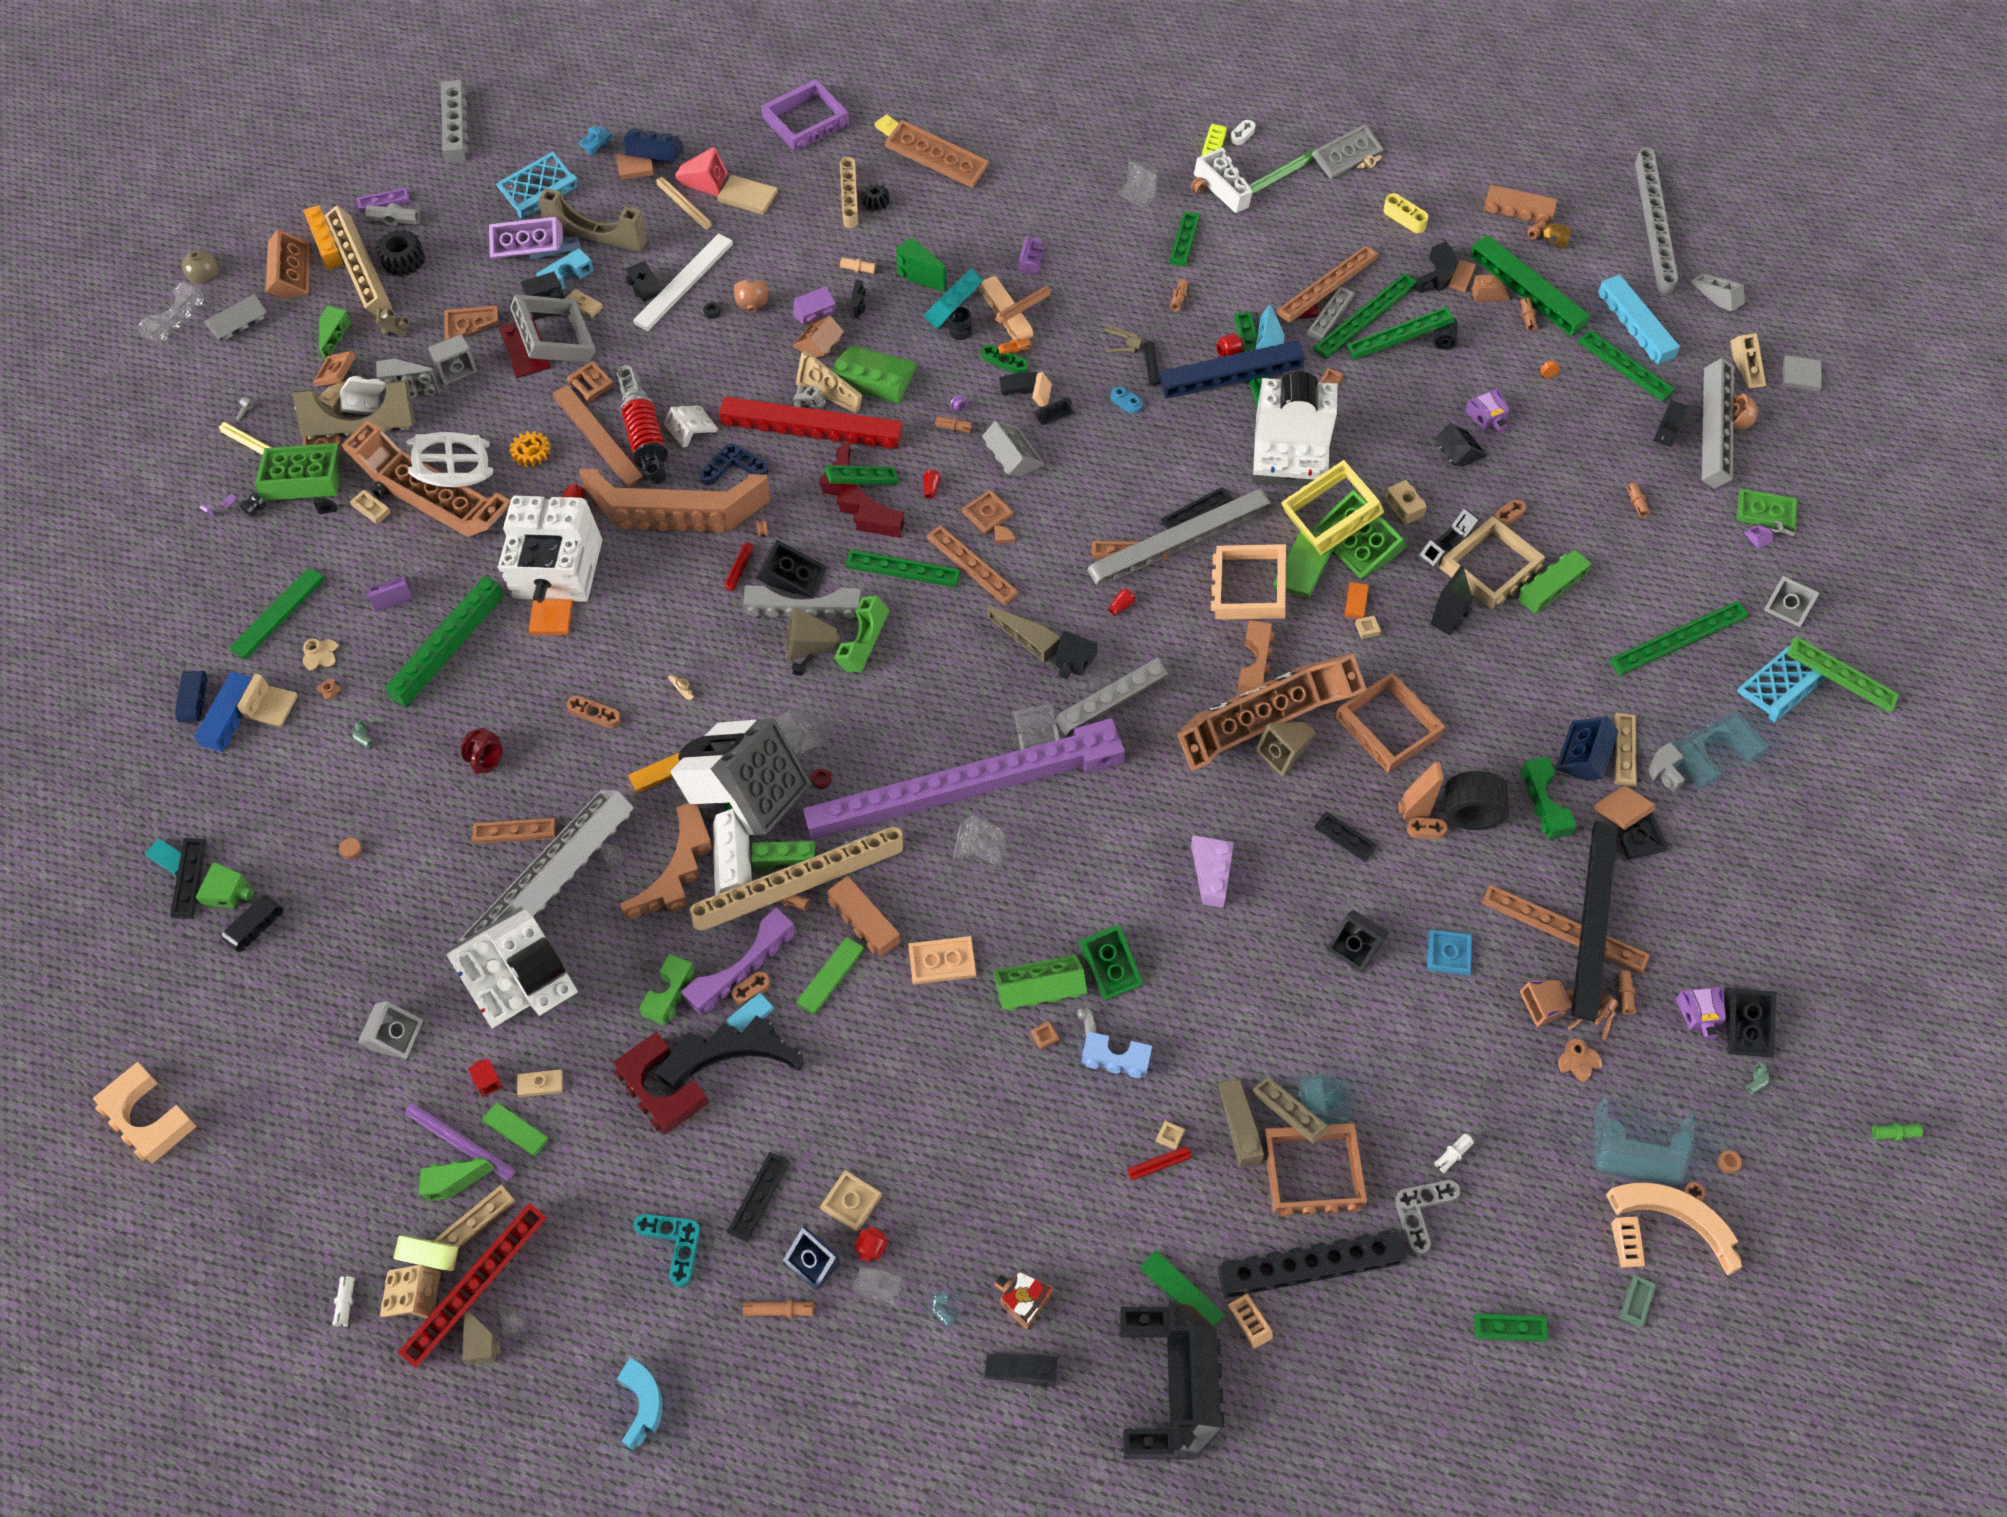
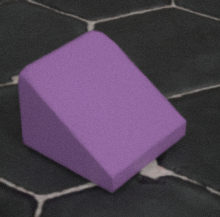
M1758 524L1744 532L1757 548L1773 542L1772 530Z

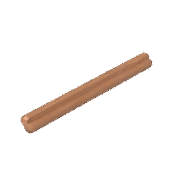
M1044 286L997 313L996 321L1003 323L1050 296L1051 288Z

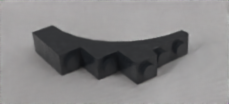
M756 1015L742 1033L733 1026L728 1027L722 1024L708 1042L701 1035L697 1034L695 1036L689 1032L659 1067L656 1074L660 1081L676 1091L687 1079L701 1069L734 1057L754 1056L770 1058L785 1063L798 1071L803 1067L804 1061L803 1055L799 1050L794 1047L790 1049L780 1037H774V1024L765 1017L762 1019Z

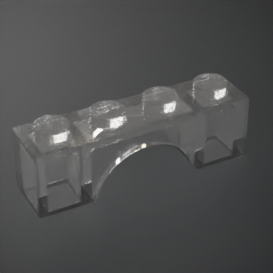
M183 280L172 291L175 302L168 311L157 315L148 314L136 326L141 336L160 345L203 303L205 297L200 287Z

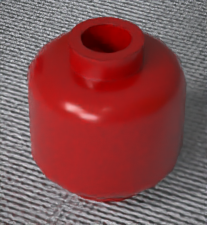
M1235 333L1223 336L1216 345L1217 352L1220 357L1242 353L1244 341Z
M870 1226L868 1229L861 1230L854 1249L859 1253L858 1258L871 1263L872 1259H881L888 1243L884 1237L886 1233Z

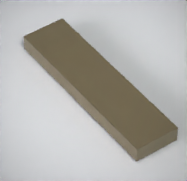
M1267 1077L1252 1089L1253 1094L1312 1144H1315L1330 1131L1326 1123L1270 1077Z

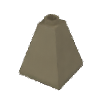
M792 607L787 628L786 660L832 651L835 649V646H839L840 634H837L836 628L798 608Z
M1305 722L1270 723L1267 725L1256 751L1283 777L1311 743L1315 731L1312 726L1307 725Z

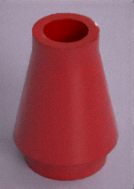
M927 470L923 475L925 498H935V493L941 480L938 471Z
M1127 588L1120 590L1108 607V611L1116 616L1134 604L1135 595Z

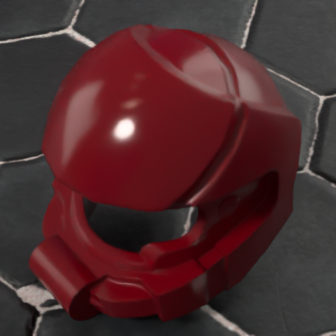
M485 727L472 730L464 736L461 743L462 759L470 763L474 774L489 773L498 766L503 754V748L498 736L492 731L486 730ZM483 749H484V750H485L484 755H483V756H480L481 753H482V751H483Z

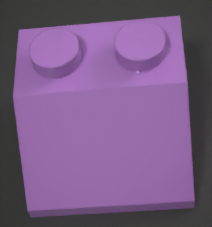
M827 286L794 298L793 315L801 324L813 323L818 318L831 316L835 312L836 304Z

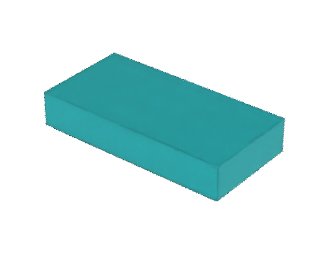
M158 839L144 854L177 877L181 852Z

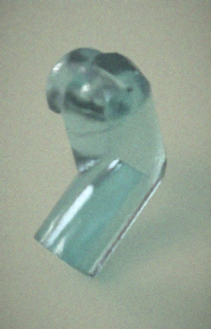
M941 1290L933 1297L932 1313L947 1328L955 1319L946 1311L949 1296L947 1292Z

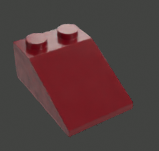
M531 317L538 338L542 342L535 320ZM516 322L499 326L516 378L551 368L548 359L529 358Z

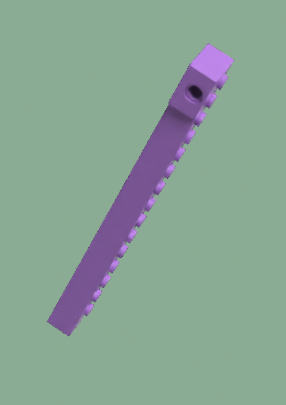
M1111 718L1074 728V733L1071 737L803 808L804 820L808 826L810 840L1079 767H1084L1085 773L1121 764L1124 763L1125 750Z

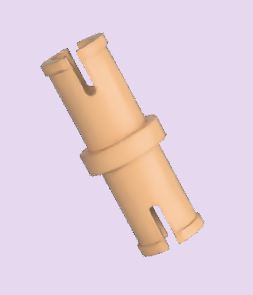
M842 257L840 268L855 270L856 273L860 271L874 274L876 263Z

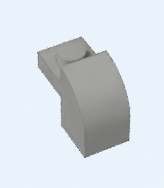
M1671 742L1656 752L1649 765V774L1653 781L1661 778L1664 786L1675 792L1680 789L1685 781L1683 776L1675 769L1679 766L1684 756Z

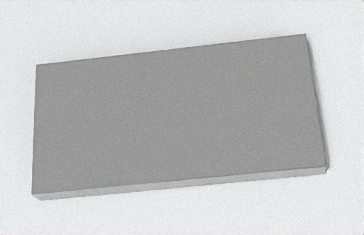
M1364 124L1314 150L1312 155L1326 175L1333 179L1363 163L1365 157H1375L1382 153L1384 149Z

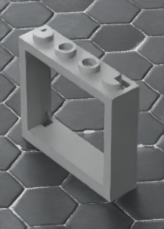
M515 294L510 309L529 358L576 362L591 361L593 354H595V345L592 343L590 333L586 328L580 308H578L575 300ZM529 312L568 315L579 345L541 342Z

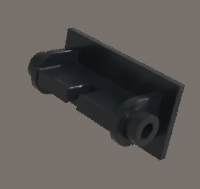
M1064 397L1062 400L1055 402V404L1051 403L1043 407L1040 406L1038 410L1034 411V414L1040 424L1045 425L1074 414L1070 406L1072 401L1070 398Z

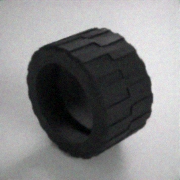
M1467 771L1451 777L1446 782L1445 817L1452 825L1467 830H1487L1503 824L1508 819V784L1503 777L1488 771Z

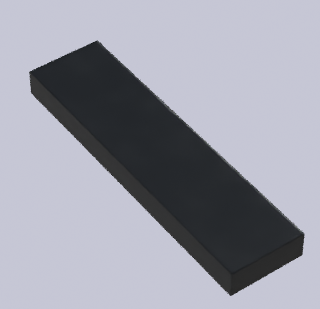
M1221 487L1161 518V523L1168 530L1231 502L1233 498Z
M184 838L170 913L171 918H194L197 902L196 895L199 891L207 844L206 839Z
M768 1153L728 1228L727 1234L748 1243L790 1163L789 1160L774 1153Z

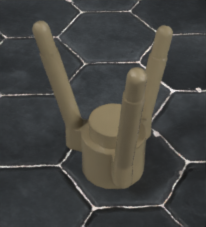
M1111 324L1107 325L1108 328L1103 329L1105 332L1127 338L1126 346H1129V348L1107 349V352L1134 353L1135 349H1140L1142 336Z

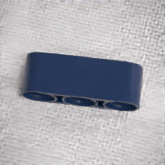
M205 671L182 672L175 708V716L178 723L201 721L199 716H202L204 704L202 699L205 698L207 687L205 683L208 681Z

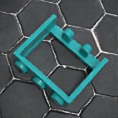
M970 268L923 316L938 329L984 280Z

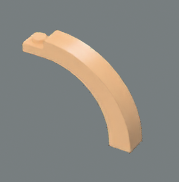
M1652 1183L1625 1184L1611 1188L1606 1194L1617 1215L1636 1210H1651L1672 1215L1689 1224L1709 1243L1727 1276L1737 1272L1742 1267L1740 1256L1732 1249L1738 1243L1733 1232L1712 1209L1695 1197L1669 1186Z

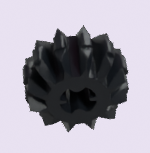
M870 183L869 187L865 186L861 193L863 206L867 210L872 208L873 212L875 209L881 211V207L886 209L890 201L888 189L884 185L879 186L878 183L876 185Z

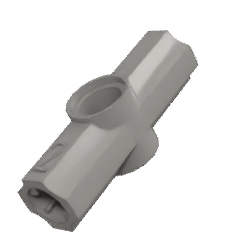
M394 203L388 204L387 207L367 205L365 209L367 220L382 221L388 226H397L398 223L416 225L420 222L419 210L404 209Z

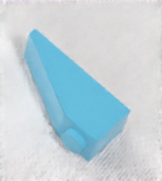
M1268 305L1260 317L1256 350L1284 344V333L1270 305Z

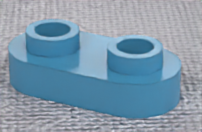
M1123 387L1112 389L1110 399L1114 404L1131 414H1137L1142 410L1143 401L1141 398Z

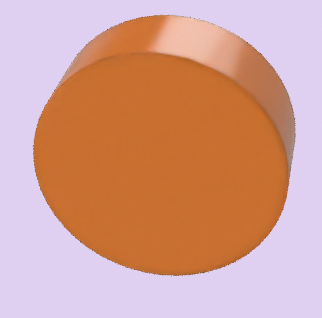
M1548 361L1541 367L1540 372L1544 378L1554 377L1558 374L1560 367L1556 361Z

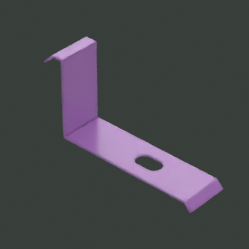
M231 493L220 504L227 508L238 497ZM204 504L201 505L200 508L202 510L208 511L209 514L214 516L209 507Z

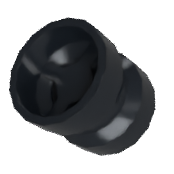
M252 492L247 500H242L239 503L241 509L251 518L257 514L258 510H263L267 506L265 501L256 492Z

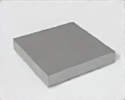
M1785 355L1783 358V386L1819 392L1821 389V360Z

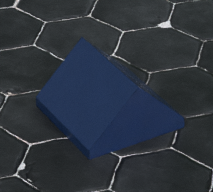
M806 1226L801 1228L783 1259V1262L815 1291L840 1266L839 1256Z

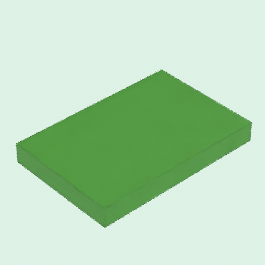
M1740 488L1737 521L1777 528V526L1772 524V522L1779 521L1782 523L1783 528L1790 531L1795 530L1796 498Z

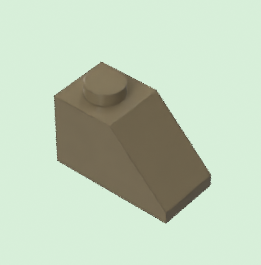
M464 1312L462 1360L467 1365L496 1363V1355H500V1341H497V1338L470 1312Z

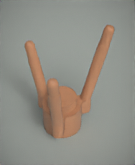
M1609 995L1601 997L1598 1011L1599 1016L1595 1021V1024L1598 1025L1603 1017L1607 1018L1601 1038L1602 1041L1606 1040L1612 1020L1616 1014L1614 1010L1618 1006L1617 1001ZM1577 1018L1568 1026V1030H1572L1582 1019Z

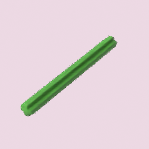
M1314 148L1249 184L1253 191L1252 194L1315 160L1312 152L1318 148Z

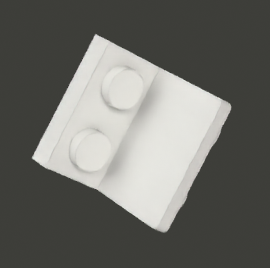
M358 376L349 377L340 390V411L365 415L375 413L379 409V395L386 387V382H382L379 379H362Z
M701 406L671 407L664 421L665 427L681 448L689 445L693 433L716 432L718 429Z

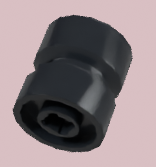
M957 307L948 317L949 334L956 340H965L972 333L971 312L965 307Z
M1455 318L1454 323L1434 330V345L1438 349L1450 350L1457 345L1458 321Z

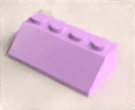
M556 217L489 224L490 258L558 251L563 243V225Z

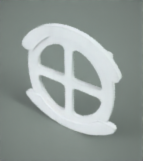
M437 432L417 434L414 438L406 441V446L412 447L411 462L413 467L408 468V473L422 482L443 487H462L482 482L493 474V468L488 467V456L485 448L490 446V442L480 438L479 435ZM436 443L445 444L446 454H421L430 445ZM452 444H463L474 450L476 454H453ZM422 462H446L448 473H434L428 470ZM454 462L478 463L477 467L469 473H455Z

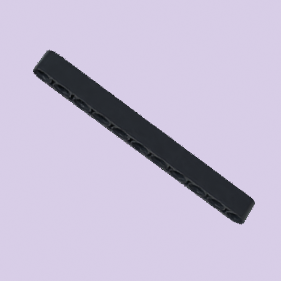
M1598 820L1593 825L1571 1013L1574 1018L1590 1022L1596 1021L1599 1011L1618 826Z

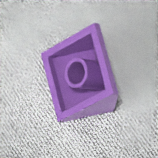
M405 576L367 589V595L376 612L413 599Z

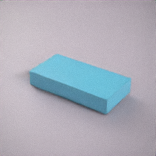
M759 992L727 1019V1023L742 1033L756 1015L763 1019L774 1010V1007Z

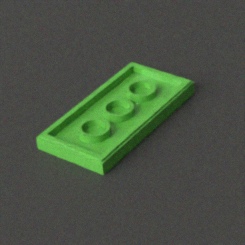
M1300 531L1286 558V592L1310 598L1335 546L1320 556ZM1310 531L1315 538L1321 535V533ZM1277 578L1273 584L1274 589H1277Z

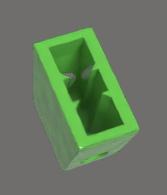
M212 863L196 898L202 906L236 908L240 899L251 900L254 891L252 888L246 887L248 882L240 873L217 863Z

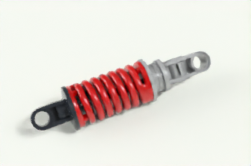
M624 365L617 372L621 386L620 389L623 394V404L620 410L628 433L633 460L637 466L644 469V473L649 479L658 485L667 478L663 463L668 457V451L664 445L655 413L654 402L647 397L640 378L631 366Z

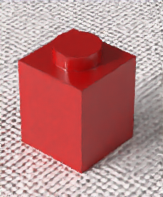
M489 1058L479 1060L468 1068L482 1097L503 1087Z

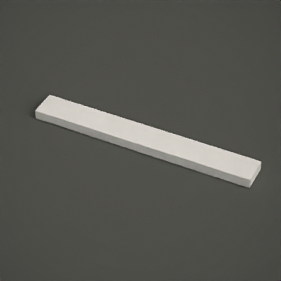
M718 233L633 320L634 324L649 331L733 245L732 240Z

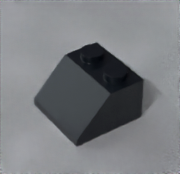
M1451 422L1435 437L1439 443L1437 445L1438 448L1448 454V460L1453 465L1457 464L1464 467L1487 456L1486 452L1467 429Z
M1353 909L1345 916L1326 949L1360 972H1363L1382 946L1389 932Z

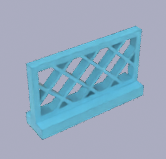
M551 152L497 183V187L522 219L540 209L538 199L545 188L560 191L564 195L577 187V178L567 170L555 153ZM553 159L556 162V166H548L546 161ZM541 168L542 174H534L532 169ZM545 169L554 171V177L544 176ZM561 172L567 177L563 179L556 178V174ZM527 176L528 182H520L518 177ZM531 177L540 179V185L530 184ZM543 180L553 181L549 187L542 186ZM513 184L514 189L513 191L506 190L503 186ZM517 185L526 187V192H516ZM529 188L539 189L535 195L528 194ZM514 197H524V201L517 204Z
M1789 646L1737 690L1743 697L1769 713V718L1774 723L1826 680L1824 675L1813 669L1811 672H1802L1801 666H1808L1797 660L1785 661ZM1782 666L1783 672H1772V667ZM1786 666H1797V672H1787ZM1770 677V682H1760L1759 678ZM1774 677H1784L1785 682H1774ZM1788 677H1799V682H1789ZM1748 687L1757 688L1758 693H1750L1746 689ZM1761 688H1771L1772 693H1762ZM1775 688H1786L1787 692L1776 693ZM1763 699H1773L1774 703L1769 706L1763 702Z

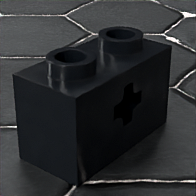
M645 261L626 268L628 275L626 276V281L629 286H633V291L637 298L640 297L645 302L655 298L661 292L659 281Z

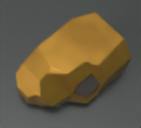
M1547 224L1543 227L1541 236L1551 245L1566 248L1571 228L1561 224Z

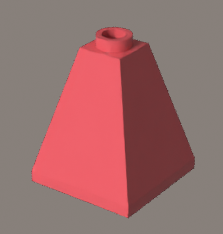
M715 147L682 164L679 170L676 171V179L682 185L714 196H718L723 189L727 176V171Z

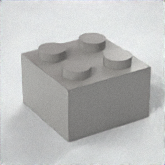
M462 334L428 347L435 369L444 385L478 372L470 348Z

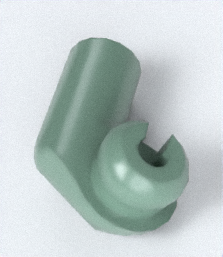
M1764 1063L1755 1065L1754 1081L1746 1085V1089L1751 1095L1763 1089L1769 1083V1071Z

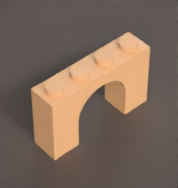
M137 1062L93 1099L98 1104L95 1109L103 1117L108 1115L111 1119L108 1122L109 1125L116 1132L119 1130L123 1132L121 1136L123 1141L129 1147L134 1145L137 1148L134 1153L142 1161L147 1159L153 1164L197 1126L177 1105L149 1126L135 1127L131 1125L130 1112L133 1105L158 1084L146 1069Z

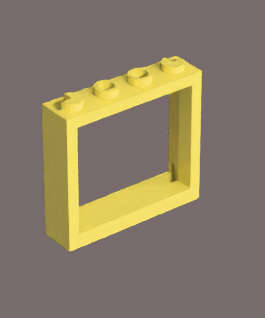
M1344 460L1281 502L1285 513L1320 556L1384 513L1380 501ZM1347 477L1368 503L1315 538L1294 512Z

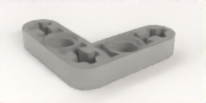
M1445 1180L1402 1189L1397 1193L1395 1205L1408 1247L1413 1254L1422 1256L1427 1253L1431 1245L1420 1209L1454 1202L1460 1194V1187L1456 1182ZM1446 1186H1448L1450 1190L1455 1191L1453 1192L1452 1196H1450L1448 1193L1441 1194L1440 1199H1438V1193L1445 1191ZM1416 1192L1417 1199L1411 1200L1408 1205L1400 1201L1403 1195L1407 1199L1414 1198ZM1421 1192H1431L1433 1200L1430 1202L1423 1200ZM1408 1217L1416 1218L1419 1224L1418 1227H1409L1406 1219ZM1419 1231L1422 1232L1418 1234L1419 1241L1425 1243L1422 1249L1419 1246H1414L1417 1241L1414 1233Z

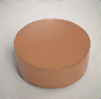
M348 838L341 842L339 851L345 859L350 860L357 858L361 854L362 847L357 839Z
M1725 1150L1718 1156L1717 1163L1723 1172L1733 1174L1741 1168L1742 1159L1735 1151Z

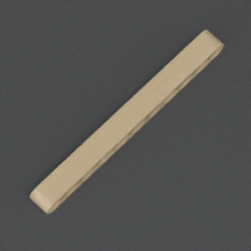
M897 827L887 828L697 902L690 908L693 927L697 930L709 929L899 854L903 850L902 831Z

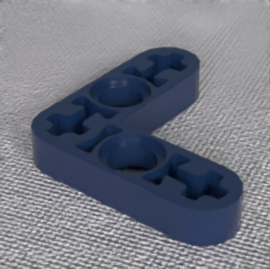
M730 443L724 446L700 471L699 476L704 485H712L733 464L749 474L768 475L769 469L768 464L764 460L740 446ZM743 459L751 460L747 464L741 462ZM718 462L725 463L722 467L715 466Z

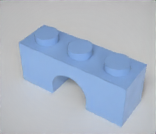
M1092 1032L1087 1033L1082 1055V1063L1092 1069L1102 1067L1111 1073L1124 1072L1133 1078L1146 1077L1152 1050L1151 1045L1131 1041L1126 1053L1116 1055L1108 1048L1109 1036Z

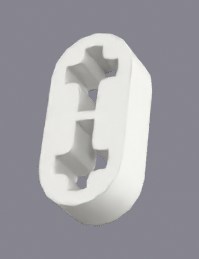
M1251 120L1241 122L1231 132V142L1235 145L1245 143L1254 134L1255 123Z

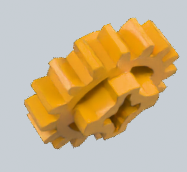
M526 431V435L520 433V438H513L514 443H510L511 449L509 450L513 461H517L518 465L524 463L525 467L529 464L535 467V463L541 465V460H547L546 455L551 454L548 438L543 437L542 433L537 435L536 431H533L532 434Z

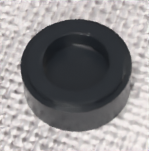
M715 302L707 303L703 307L705 317L709 319L719 317L721 314L720 305Z

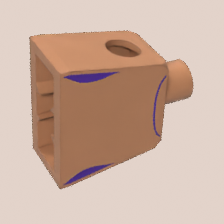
M1558 980L1529 981L1520 990L1536 1027H1541L1563 1017L1572 1008L1571 1003H1573L1574 991L1572 989L1565 991L1562 983Z

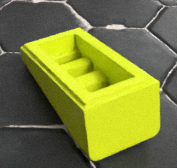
M1211 124L1202 156L1222 148L1226 138V127Z

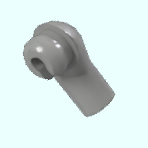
M1087 1007L1079 1008L1077 1010V1017L1080 1020L1084 1019L1086 1037L1088 1032L1097 1033L1091 1009Z

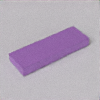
M407 188L357 198L360 213L366 212L367 205L387 207L390 203L397 205L410 203Z

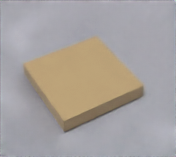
M844 1170L820 1205V1209L858 1233L883 1194Z

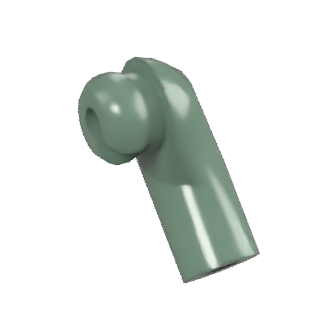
M362 720L356 721L353 727V739L364 747L370 748L374 741L367 736L366 723Z

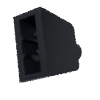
M1063 631L1055 661V666L1060 668L1058 675L1064 679H1068L1071 673L1082 675L1097 656L1098 643Z

